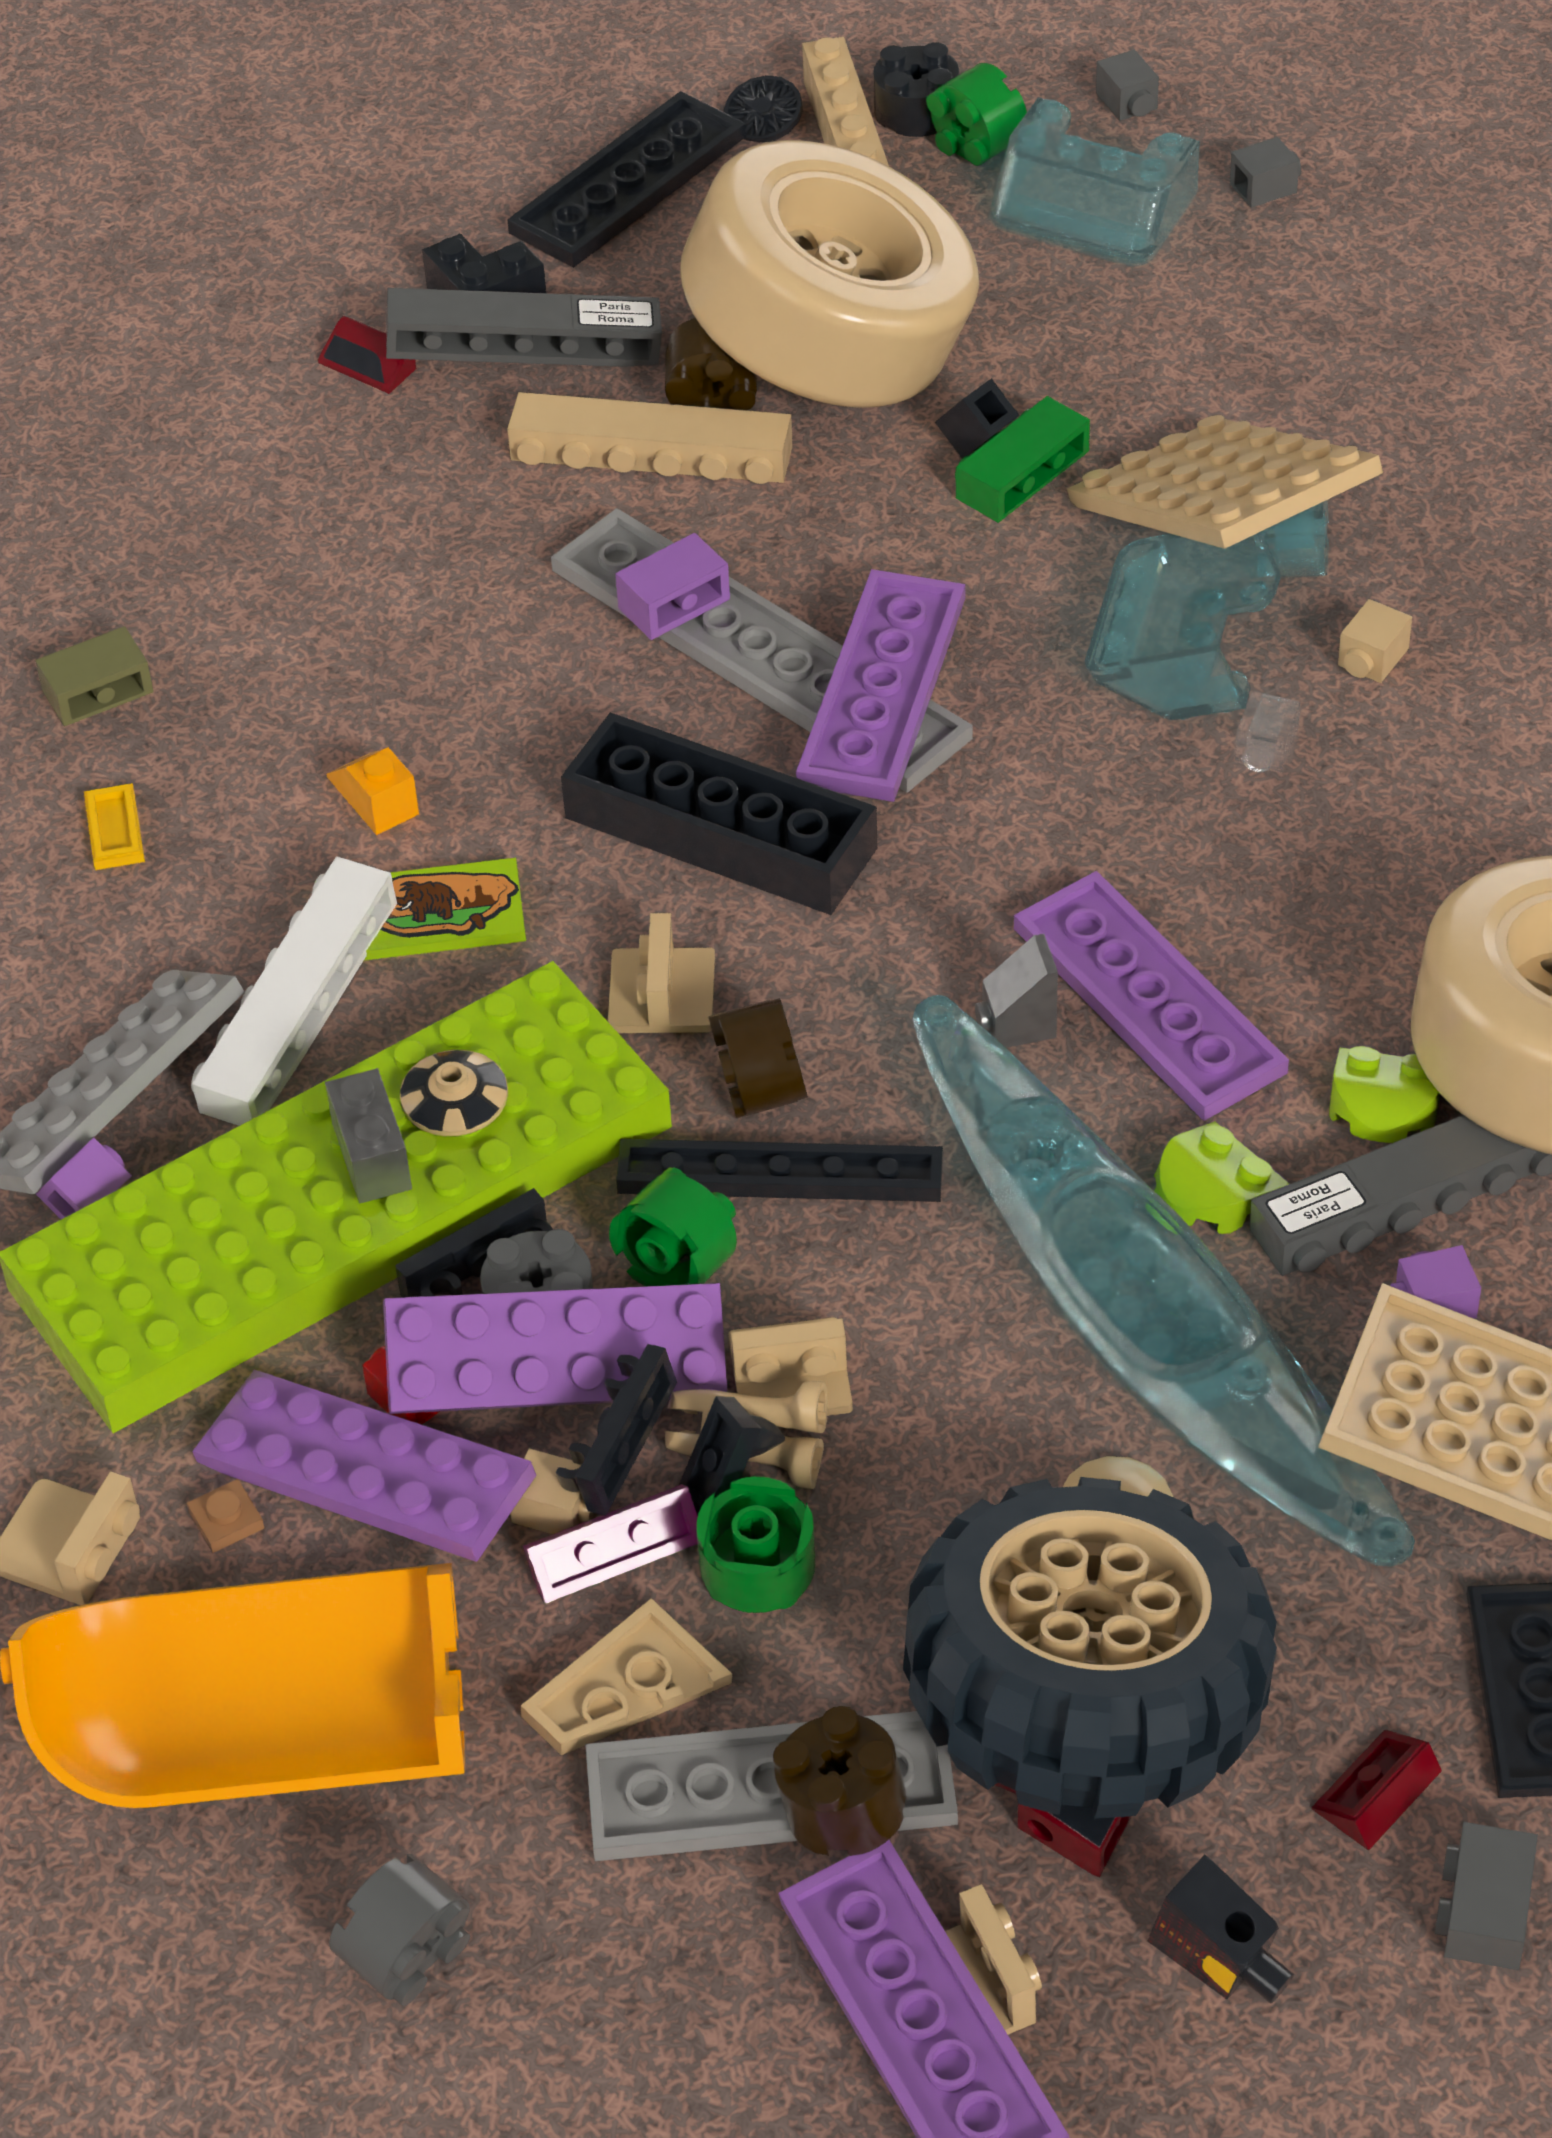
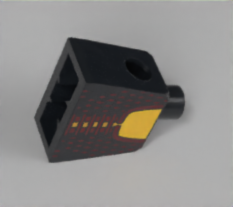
M1204 1854L1165 1897L1147 1942L1225 1999H1228L1244 1981L1271 2004L1279 1997L1294 1977V1973L1268 1953L1279 1929L1276 1921Z

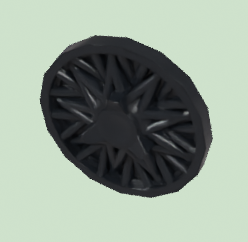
M765 75L749 79L737 86L728 96L723 110L724 113L745 123L746 138L744 140L762 143L776 141L789 134L800 121L803 105L801 94L792 82L782 77Z

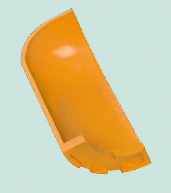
M452 1563L150 1594L95 1602L52 1612L22 1624L8 1640L9 1647L1 1648L0 1651L2 1680L4 1684H13L18 1720L33 1753L47 1771L72 1791L102 1804L126 1808H150L465 1773L464 1731L460 1730V1711H464L461 1670L449 1671L448 1652L457 1651L456 1639H459Z

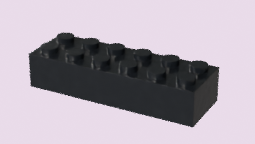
M611 712L561 776L566 819L829 915L833 914L878 849L877 806Z

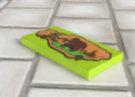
M516 857L390 872L397 905L366 950L367 956L364 960L526 941Z

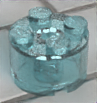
M1328 500L1255 534L1256 544H1261V547L1266 549L1259 550L1258 552L1259 579L1306 578L1328 575Z

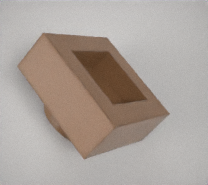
M239 1479L187 1502L189 1514L212 1553L264 1529L263 1519Z

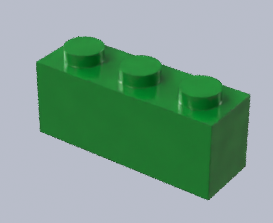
M1046 396L1032 408L1026 409L1018 419L1001 432L994 434L987 443L973 454L964 457L959 462L955 471L956 499L999 523L1089 452L1090 419Z

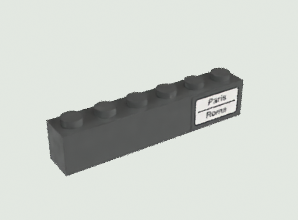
M387 288L386 359L618 367L659 364L662 328L660 301L657 297Z
M1462 1115L1252 1199L1250 1231L1282 1276L1298 1269L1301 1272H1310L1318 1268L1326 1258L1345 1250L1350 1253L1360 1252L1367 1248L1374 1238L1391 1231L1399 1234L1409 1232L1423 1218L1440 1211L1444 1214L1456 1213L1468 1203L1469 1199L1487 1192L1492 1195L1503 1194L1518 1179L1536 1173L1538 1176H1547L1552 1173V1155L1507 1141L1483 1129Z

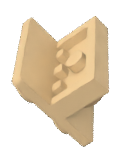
M650 913L649 935H640L639 948H621L612 951L608 1022L618 1033H698L712 1031L708 1016L713 1015L715 950L713 948H674L671 913Z
M831 1317L736 1329L728 1333L735 1386L738 1394L761 1397H788L795 1395L804 1382L822 1381L825 1382L827 1387V1416L846 1414L853 1410L847 1373L846 1336L842 1318Z

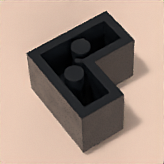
M460 233L422 249L427 289L547 293L544 264L522 241L482 256Z

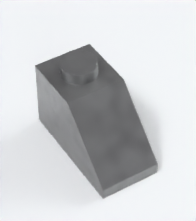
M1045 934L1034 935L983 979L982 1002L975 1004L976 1020L981 1034L990 1033L995 1050L1057 1037L1058 971Z

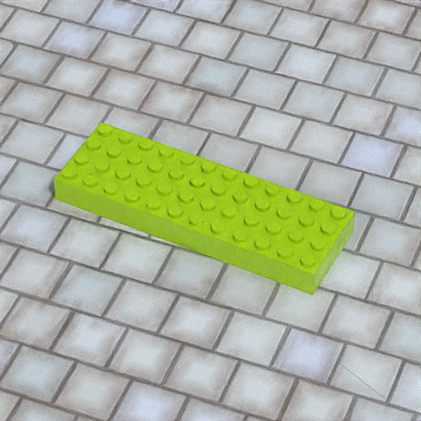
M551 961L0 1251V1263L6 1285L11 1295L114 1434L397 1278L395 1265L534 1188L544 1198L619 1156L621 1139H651L672 1127L669 1089L558 965ZM448 1050H468L485 1055L499 1065L507 1080L508 1097L504 1109L493 1122L470 1134L440 1136L425 1132L409 1121L401 1106L400 1089L402 1082L414 1065L435 1053ZM378 1068L406 1147L412 1190L359 1204L332 1124L325 1082Z

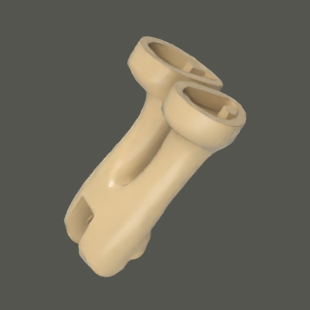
M822 1381L804 1382L795 1395L788 1397L749 1396L709 1389L680 1390L672 1392L667 1407L668 1409L682 1410L689 1414L703 1412L702 1430L715 1397H735L750 1415L765 1418L778 1427L823 1433L827 1423V1387L825 1382ZM688 1430L681 1432L665 1431V1446L674 1452L691 1456L700 1434H695L696 1431ZM784 1436L785 1441L764 1454L749 1458L748 1460L749 1462L780 1467L788 1472L793 1485L805 1489H814L824 1451V1443L819 1438Z

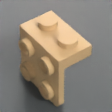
M110 1471L95 1496L48 1479H41L35 1482L0 1536V1577L79 1605L87 1604L140 1519V1508L136 1502L131 1478Z
M982 1884L959 1893L961 1925L946 1930L947 1936L1006 2033L1011 2034L1035 2024V1991L1042 1988L1041 1980L1030 1955L1026 1953L1019 1956L1011 1939L1015 1938V1932L1007 1910L1002 1903L992 1904Z

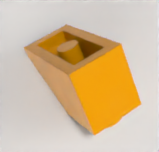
M389 747L368 753L326 774L331 783L376 835L419 815L414 776Z

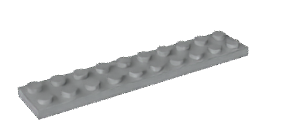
M616 508L551 556L552 571L627 617L618 609L615 573L664 549L674 542ZM729 577L730 600L659 636L660 639L810 733L843 647ZM930 699L899 788L908 793L973 739V725Z

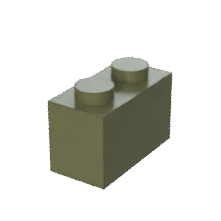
M125 626L35 660L42 691L64 727L154 692L148 662Z

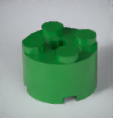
M978 63L927 96V106L937 131L935 142L941 152L948 156L957 153L971 164L979 166L1020 140V135L1026 132L1028 115L1025 103L1017 88L1010 91L1002 81L1008 76L1001 69L989 63Z
M668 1168L661 1175L654 1178L612 1219L609 1227L611 1247L616 1257L623 1251L626 1258L632 1264L626 1272L633 1280L646 1287L704 1284L735 1252L737 1236L732 1219L735 1217L736 1211L733 1203L724 1194L719 1192L712 1193L702 1184L687 1177L681 1170ZM685 1255L691 1257L688 1262L678 1263Z
M768 1477L738 1479L730 1483V1489L722 1492L717 1497L713 1493L705 1500L699 1511L696 1526L700 1572L710 1596L732 1609L748 1613H764L793 1606L810 1585L816 1565L813 1516L807 1503L805 1506L795 1496V1490L788 1484Z

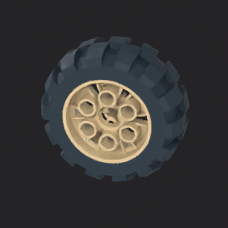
M1080 1477L1078 1486L1053 1488L1048 1479L1010 1487L997 1505H993L982 1498L955 1517L941 1537L936 1539L922 1557L909 1589L903 1671L910 1683L908 1696L936 1747L948 1745L947 1751L956 1768L985 1789L989 1790L995 1784L1000 1783L1016 1791L1018 1804L1057 1815L1060 1814L1061 1805L1093 1808L1094 1819L1136 1816L1145 1801L1158 1798L1169 1808L1202 1792L1216 1777V1772L1223 1775L1240 1758L1260 1730L1262 1711L1267 1707L1277 1650L1274 1642L1277 1621L1260 1574L1256 1567H1250L1242 1545L1217 1521L1202 1525L1194 1520L1190 1504L1155 1489L1151 1491L1148 1497L1120 1490L1121 1481Z

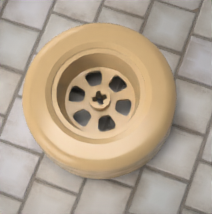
M779 140L758 144L739 152L721 167L711 183L685 242L680 264L681 283L689 307L701 327L723 351L752 373L784 390L814 401L844 407L871 408L893 405L912 398L925 390L941 372L974 307L979 289V271L972 246L957 221L933 196L908 177L868 156L829 144L802 140Z
M1552 855L1523 858L1489 868L1460 885L1443 901L1437 909L1427 931L1411 1010V1037L1414 1051L1426 1076L1441 1096L1457 1111L1483 1129L1520 1146L1551 1155Z

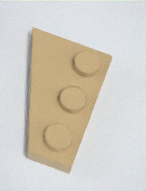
M651 1598L521 1705V1717L560 1755H564L585 1746V1744L603 1739L732 1683V1673Z

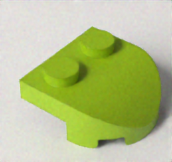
M1357 1046L1351 1049L1339 1048L1329 1105V1116L1332 1121L1343 1118L1350 1123V1133L1352 1135L1383 1143H1395L1407 1138L1409 1131L1421 1129L1420 1131L1422 1132L1435 1126L1440 1093L1426 1076L1416 1054L1402 1057L1382 1054L1376 1049L1365 1046Z
M1214 1121L1180 1133L1168 1142L1154 1174L1156 1181L1154 1197L1169 1215L1183 1224L1192 1226L1196 1219L1218 1224L1217 1232L1219 1234H1229L1243 1226L1247 1214L1251 1213L1252 1199L1287 1186L1289 1183L1277 1174L1268 1162L1257 1157L1239 1142L1231 1131Z

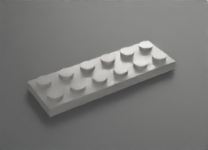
M170 970L160 975L153 982V989L139 1002L131 1004L119 1014V1021L104 1035L98 1036L87 1043L83 1049L84 1054L69 1068L63 1069L51 1077L48 1081L47 1089L34 1101L24 1104L15 1111L12 1116L13 1121L0 1132V1189L35 1194L245 993L236 976Z
M917 1711L863 1716L881 1725L888 1732L895 1746L907 1796L903 1809L904 1818L898 1831L958 1825V1811L951 1760L947 1751L948 1745L936 1747ZM807 1722L585 1744L595 1861L798 1841L789 1827L775 1779L773 1752L781 1742L785 1741L796 1729Z

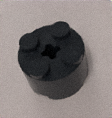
M932 42L925 46L900 47L892 45L881 50L880 59L875 64L873 71L874 114L879 124L896 130L897 134L908 137H923L937 134L931 112L927 106V96L959 75V66L956 60L949 55L946 45L939 42Z

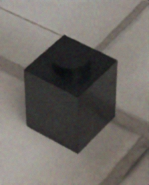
M991 378L958 402L935 423L963 459L1020 415Z

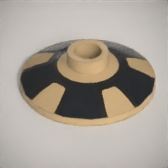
M448 1050L424 1058L409 1070L400 1089L401 1106L409 1121L425 1132L440 1136H461L486 1127L500 1115L508 1097L507 1080L499 1065L485 1055L468 1050Z

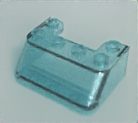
M1038 97L1009 137L991 203L992 224L1002 231L1126 266H1141L1151 262L1197 195L1200 141L1181 136L1177 133H1165L1153 139L1142 155L1132 153L1118 147H1110L1088 141L1078 136L1066 135L1065 133L1071 125V111L1069 108L1058 101Z
M1261 532L1225 549L1170 533L1139 539L1126 545L1115 559L1085 657V665L1093 680L1097 684L1168 720H1185L1191 717L1245 709L1251 690L1250 683L1245 674L1240 671L1231 670L1219 646L1228 615L1260 611L1270 604L1277 593L1281 573Z

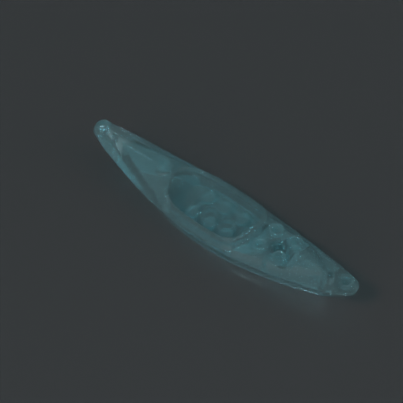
M933 995L917 1004L912 1017L917 1038L929 1071L964 1146L1036 1277L1067 1324L1101 1365L1145 1409L1186 1444L1230 1477L1305 1526L1320 1538L1376 1566L1392 1567L1404 1563L1412 1556L1415 1539L1395 1501L1375 1471L1318 1448L1332 1413L1331 1407L1284 1342L1252 1303L1246 1292L1189 1225L994 1036L960 1009L956 1003L946 996Z

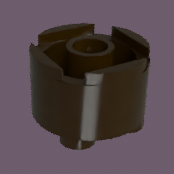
M696 318L679 325L670 336V342L665 354V393L671 405L745 411L755 405L757 375L723 351L705 332Z
M780 998L771 1001L765 1000L708 1016L716 1047L725 1044L728 1047L718 1051L726 1084L738 1083V1086L728 1088L736 1119L808 1098Z
M833 1707L827 1710L822 1717L811 1720L796 1729L785 1741L775 1748L773 1752L775 1779L789 1827L798 1842L808 1850L829 1856L828 1850H847L849 1856L861 1855L883 1845L900 1828L904 1818L905 1800L907 1801L906 1788L892 1738L875 1721L857 1715L855 1710L850 1707Z

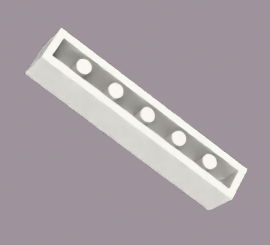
M336 856L327 872L318 876L310 899L302 911L299 910L293 915L287 935L280 946L272 949L269 953L265 969L255 985H251L246 989L241 1000L240 1009L231 1023L225 1024L220 1030L212 1053L205 1063H200L195 1069L191 1081V1089L194 1092L199 1113L240 1126L271 1108L367 956L366 950L397 905L390 872Z

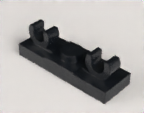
M533 1188L395 1265L400 1296L402 1298L435 1296L439 1292L463 1295L461 1281L472 1275L476 1277L481 1276L482 1266L487 1258V1249L495 1240L510 1238L525 1232H549L553 1230L547 1222L544 1199Z
M647 1344L640 1359L632 1355H620L618 1357L617 1363L621 1374L629 1378L623 1381L606 1379L604 1384L613 1403L611 1407L604 1409L599 1418L597 1438L592 1447L583 1443H572L568 1450L573 1463L581 1465V1467L574 1470L558 1467L556 1470V1475L562 1488L570 1492H581L588 1512L607 1515L677 1384L666 1348Z

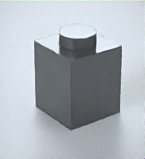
M1135 49L1097 61L1096 94L1119 121L1134 116L1142 117L1150 111L1158 109L1159 77Z
M1278 137L1231 152L1230 185L1251 208L1297 193L1298 177L1301 175L1300 160L1294 151H1290Z

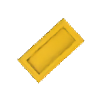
M133 783L84 791L95 870L145 862Z

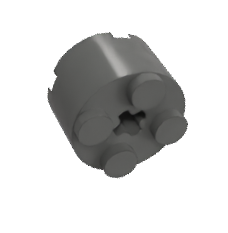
M553 1229L549 1232L531 1231L510 1238L495 1240L487 1249V1258L482 1266L480 1277L482 1294L593 1289L589 1258L585 1251L575 1242L573 1235L563 1229Z
M407 1854V1864L402 1863L396 1857L373 1873L353 1895L346 1906L355 1914L346 1929L336 1922L330 1936L329 1947L336 1956L382 1996L389 2000L395 1999L402 2006H407L422 1992L427 1984L428 1978L423 1973L438 1958L444 1963L449 1964L467 1946L470 1934L463 1927L470 1912L469 1902L413 1854Z

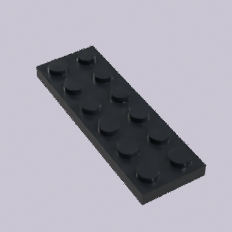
M680 91L507 219L509 234L574 268L746 138L745 123Z

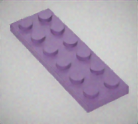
M871 569L797 767L796 778L838 793L891 802L895 801L965 601V584Z
M1097 871L1014 915V930L1026 942L1034 935L1045 934L1058 974L1203 1121L1288 1074L1289 1059Z
M720 1283L385 1298L383 1300L389 1414L613 1403L604 1384L606 1379L623 1381L629 1378L621 1374L617 1363L618 1357L620 1355H632L640 1359L647 1344L666 1348L677 1380L673 1392L694 1389L727 1392Z
M255 1369L192 1451L198 1463L227 1476L475 1562L479 1560L537 1476L532 1462Z
M890 1840L865 1854L848 1856L778 1893L783 1909L917 2138H1069L1058 2116Z

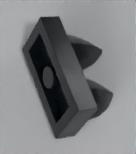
M715 1397L679 1485L682 1484L688 1487L697 1516L705 1500L713 1493L717 1497L722 1492L730 1489L731 1482L741 1478L752 1477L745 1470L749 1458L764 1454L785 1441L783 1433L774 1423L765 1418L750 1415L735 1397Z

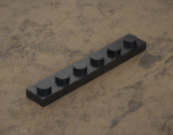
M621 1139L616 1176L617 1194H639L654 1178L661 1175L665 1170L677 1168L687 1177L702 1184L710 1192H719L726 1197L941 1202L943 1146Z

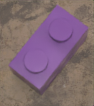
M696 533L670 544L664 549L615 573L618 609L650 640L730 600L728 563Z

